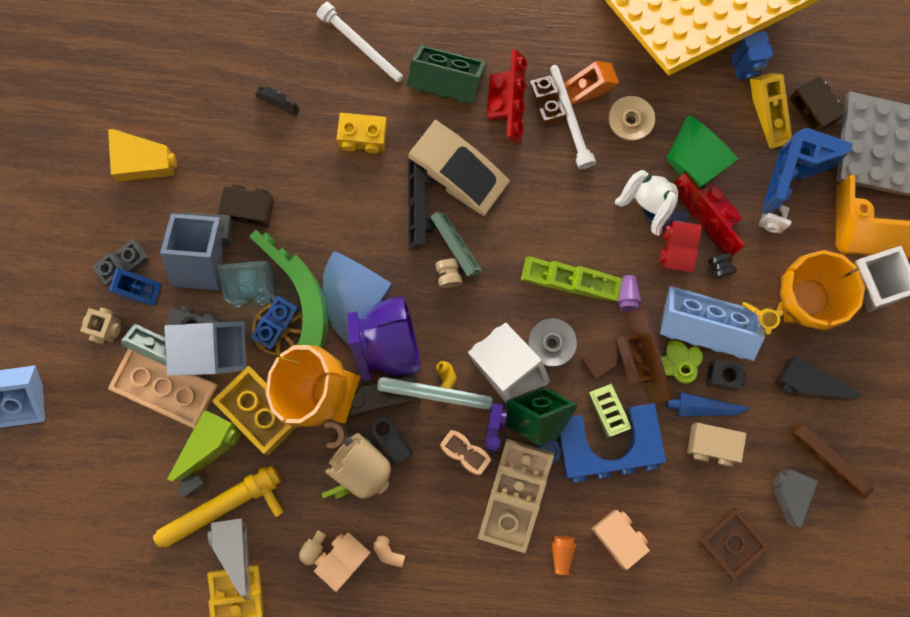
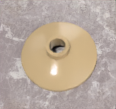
M626 96L617 100L611 107L609 124L613 132L620 138L630 141L640 140L652 131L655 124V113L646 100L636 96ZM630 118L634 121V124H629L626 120Z

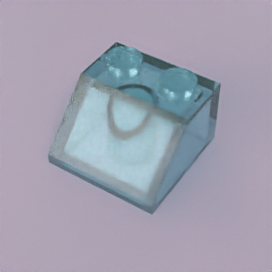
M268 261L217 265L224 299L232 306H245L246 302L256 301V304H269L270 300H275V271Z

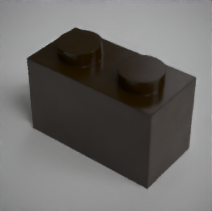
M820 75L797 88L789 97L808 126L818 132L836 123L846 114L842 103L835 98L830 91V86L827 82L823 81Z
M240 185L224 186L218 214L230 215L234 222L269 228L274 199L268 191L263 189L250 191Z

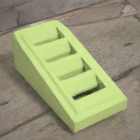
M612 384L589 392L606 438L632 429ZM609 393V398L598 401V396ZM613 402V407L602 410V405ZM617 412V416L609 419L605 416V414ZM620 420L621 425L613 428L610 427L609 423Z

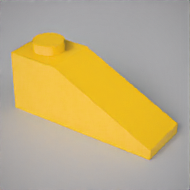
M768 73L750 78L753 103L769 148L772 149L785 145L792 137L783 74Z

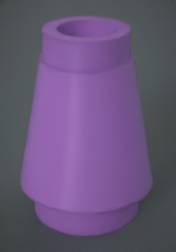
M626 275L622 277L618 305L621 311L631 312L638 309L642 301L636 276Z

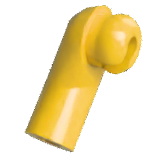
M440 361L436 365V371L442 380L440 387L452 389L457 380L454 369L450 363Z

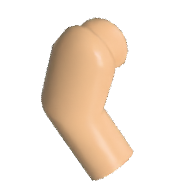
M378 536L376 542H374V550L380 561L402 568L405 555L392 552L389 547L388 537Z

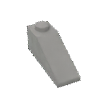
M242 518L211 523V531L208 532L209 546H212L239 595L244 600H251L247 524Z

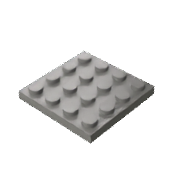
M851 91L845 95L844 111L846 114L843 116L841 140L853 143L851 152L838 163L836 181L842 182L848 176L855 175L856 186L910 197V105Z

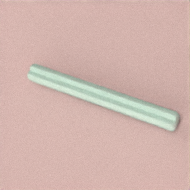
M385 377L379 378L377 389L383 392L481 409H490L493 401L490 396Z

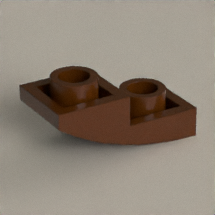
M552 75L530 81L532 94L544 126L566 121V112L559 99V91Z

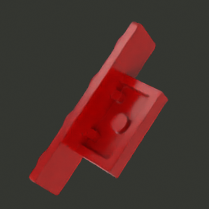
M515 49L511 51L510 71L490 74L487 118L491 121L507 119V137L518 144L521 143V136L524 133L522 118L525 111L523 99L526 90L525 70L527 69V60Z
M684 173L673 183L678 189L679 199L724 254L731 253L733 256L745 247V243L731 228L743 218L714 182L701 190L687 173Z

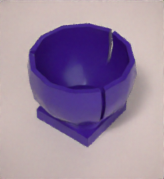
M404 297L389 298L375 304L363 319H359L357 311L348 313L349 345L359 375L361 376V381L370 380L371 371L374 369L392 377L410 376L421 372L414 328Z

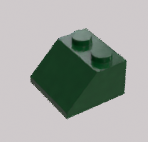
M542 386L507 400V427L539 446L547 444L549 441L560 436L577 409V403Z

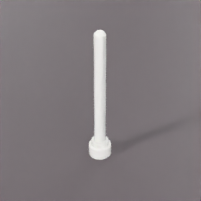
M325 2L318 9L317 17L323 22L332 23L396 82L403 80V75L337 16L334 6L329 2Z
M553 65L550 68V72L558 88L559 99L566 112V119L578 151L576 163L578 169H586L595 165L596 160L593 153L586 149L558 66Z

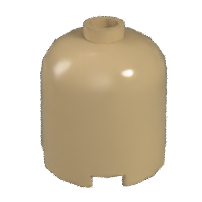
M357 433L351 437L354 441L348 447L343 444L329 462L332 468H328L325 472L355 496L366 499L377 493L382 494L387 489L391 466L390 462L376 448Z

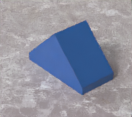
M116 268L109 291L119 298L154 306L161 283L121 268Z

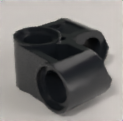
M379 418L373 423L372 433L392 466L397 465L412 455L411 448L389 419ZM382 422L390 426V432L386 436H379L376 431L377 426Z

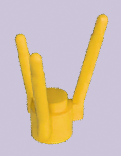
M779 302L776 311L768 308L760 311L749 303H742V306L758 315V322L764 327V335L771 334L772 329L779 325L780 316L784 313L783 302Z

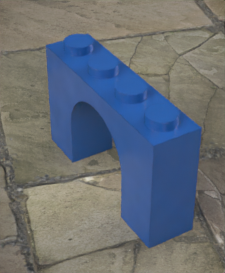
M655 403L626 409L628 421L632 428L630 429L631 443L625 455L613 461L604 460L591 451L586 440L582 415L572 416L558 437L565 479L572 478V483L586 481V476L596 474L597 479L611 477V471L620 470L621 475L635 473V468L644 466L645 471L660 469L659 464L665 463L666 459Z

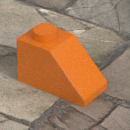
M595 61L564 83L571 105L601 96L620 84L612 64Z

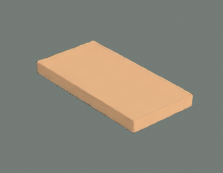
M128 349L108 389L195 428L203 411L207 410L219 385L197 375H167V366Z

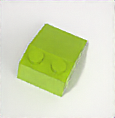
M204 410L167 479L172 482H182L188 476L197 474L228 451L231 445L235 446L241 436L240 429L234 423Z

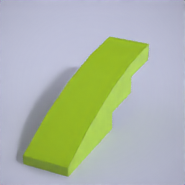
M531 256L525 258L521 276L522 281L614 302L618 301L622 278L582 266L573 267L556 261L547 262Z

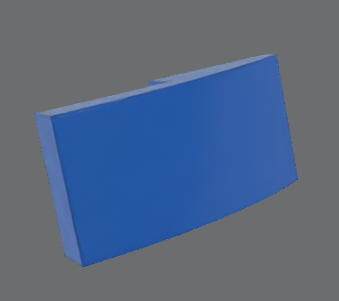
M277 295L267 314L260 319L250 338L272 350L300 307Z

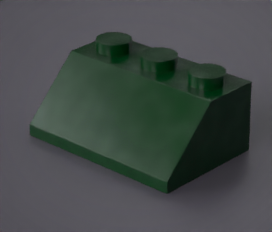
M420 45L411 60L407 86L412 87L418 92L428 91L435 93L436 96L441 98L451 97L461 103H474L479 91L486 61Z

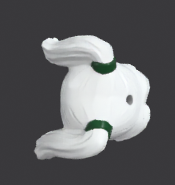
M640 170L629 179L621 196L615 200V204L623 207L635 198L639 205L655 214L651 231L659 236L662 233L663 225L677 205L678 189L675 184L668 182L665 177L651 176L650 173Z

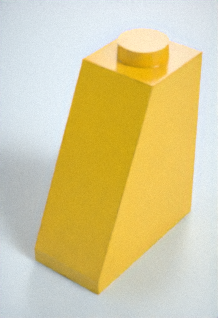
M108 130L111 175L118 182L174 176V167H177L176 155L166 145L118 130Z

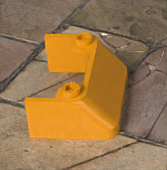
M855 175L848 176L837 185V249L843 254L870 256L902 246L906 258L910 259V221L874 218V207L871 202L866 199L855 198Z

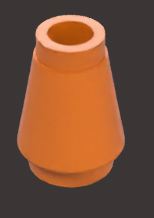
M554 537L552 551L556 574H570L577 546L574 544L575 539L572 537Z

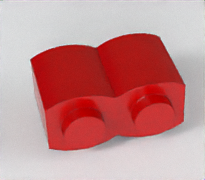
M670 221L669 225H665L663 239H667L665 249H661L659 262L662 263L663 268L694 272L702 225Z

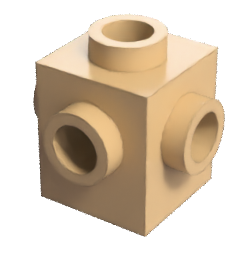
M89 308L83 319L80 331L89 335L88 340L103 344L105 340L113 343L114 338H117L120 333L121 320L114 316L115 312L100 308L97 311Z

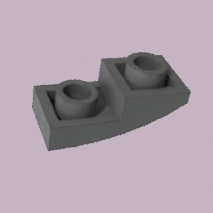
M132 239L117 252H109L92 267L103 284L107 286L112 283L116 268L132 272L150 258L139 241Z

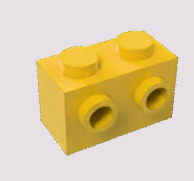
M340 113L337 131L338 146L346 151L362 149L368 153L385 152L387 118Z

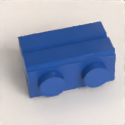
M767 32L754 33L742 39L731 56L733 66L736 67L737 79L750 81V78L760 76V72L767 67L768 61L773 56L771 45H768Z

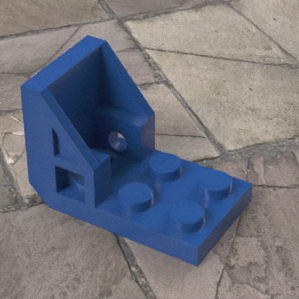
M809 128L796 132L778 153L761 213L772 214L776 209H780L784 201H788L792 192V188H789L791 180H802L833 169L851 152L853 143Z

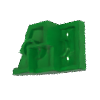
M689 115L686 117L666 160L679 176L687 173L696 185L701 188L733 165L738 158L710 129Z

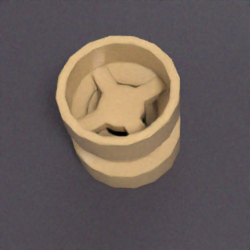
M445 259L435 263L436 271L440 275L438 279L440 288H450L462 284V277L458 274L459 262L457 259Z

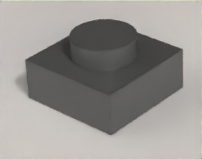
M192 474L181 482L182 486L177 491L182 498H189L209 483L204 476Z

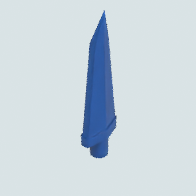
M680 392L679 400L672 399L666 402V408L677 409L678 417L737 415L750 408Z

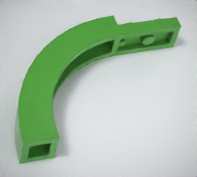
M255 230L249 237L288 274L298 291L303 314L302 331L298 345L319 346L325 350L329 327L328 311L322 289L316 277L297 255L292 258L283 248L278 251L273 246L276 241L266 232L262 235Z

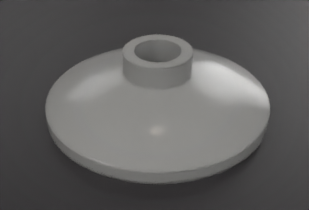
M550 318L534 326L529 335L528 345L542 360L543 365L555 367L565 364L572 358L576 351L577 339L570 325L562 320ZM554 340L556 347L550 348L547 342Z

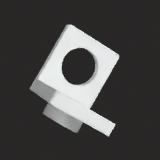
M781 205L779 209L781 217L771 213H762L758 226L765 228L769 232L781 234L791 225L792 221L786 219L790 208Z

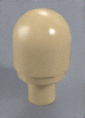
M317 530L312 540L308 539L307 542L305 541L299 552V559L303 564L313 565L320 557L324 548L321 546L326 536L324 533Z

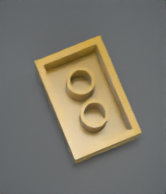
M247 366L212 402L263 454L269 456L298 426H291L282 422L271 412L266 396L267 383L254 369Z

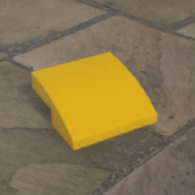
M259 564L249 566L251 600H244L239 595L225 569L209 571L207 573L210 600L208 601L210 617H263Z

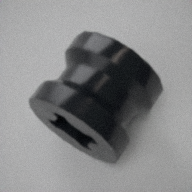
M731 253L719 255L708 260L709 265L714 270V279L723 278L737 272L736 267L731 262Z

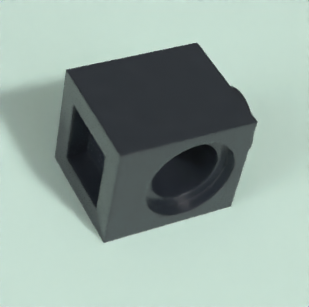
M717 359L709 362L706 386L729 391L741 389V386H744L746 381V372H743L744 365ZM724 370L730 372L732 376L730 382L723 378Z

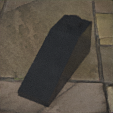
M797 356L787 360L774 383L780 387L781 392L789 396L851 401L858 399L861 395Z

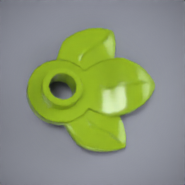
M671 339L667 345V355L661 356L666 376H674L680 383H691L696 379L698 374L697 367L702 363V352L698 346L688 349L681 341ZM687 368L690 370V373L685 374L681 369Z

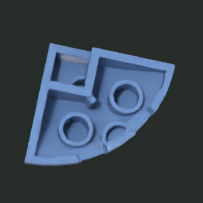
M333 251L324 270L322 292L326 301L328 318L333 329L349 345L348 313L357 311L359 319H363L375 304L384 301L393 287L392 283L352 259Z

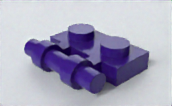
M493 403L490 410L485 439V448L489 452L496 451L501 445L497 434L499 428L503 429L507 412L502 411L503 405Z

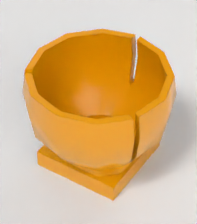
M826 250L800 256L786 270L785 274L781 276L780 296L784 305V323H799L801 326L816 330H828L846 324L862 307L865 285L860 270L845 277L847 273L857 268V266L844 255Z
M293 345L279 354L281 357L276 358L267 379L266 396L271 412L282 422L291 426H320L329 419L346 423L361 376L343 370L341 362L319 346Z

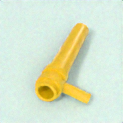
M271 465L260 468L255 475L250 474L246 476L243 482L158 529L156 534L153 535L156 545L159 548H167L253 498L258 499L261 496L265 498L274 516H279L284 511L272 492L273 489L277 488V484L281 482L279 474L274 466Z

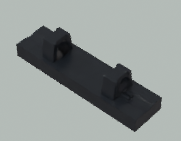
M410 158L408 159L409 250L418 251L421 247L425 246V232H432V230L436 229L433 220L425 218V187H431L435 184V179L425 173V168Z

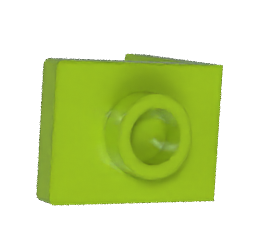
M341 485L322 493L323 498H328L334 495L338 499L350 493L349 490Z

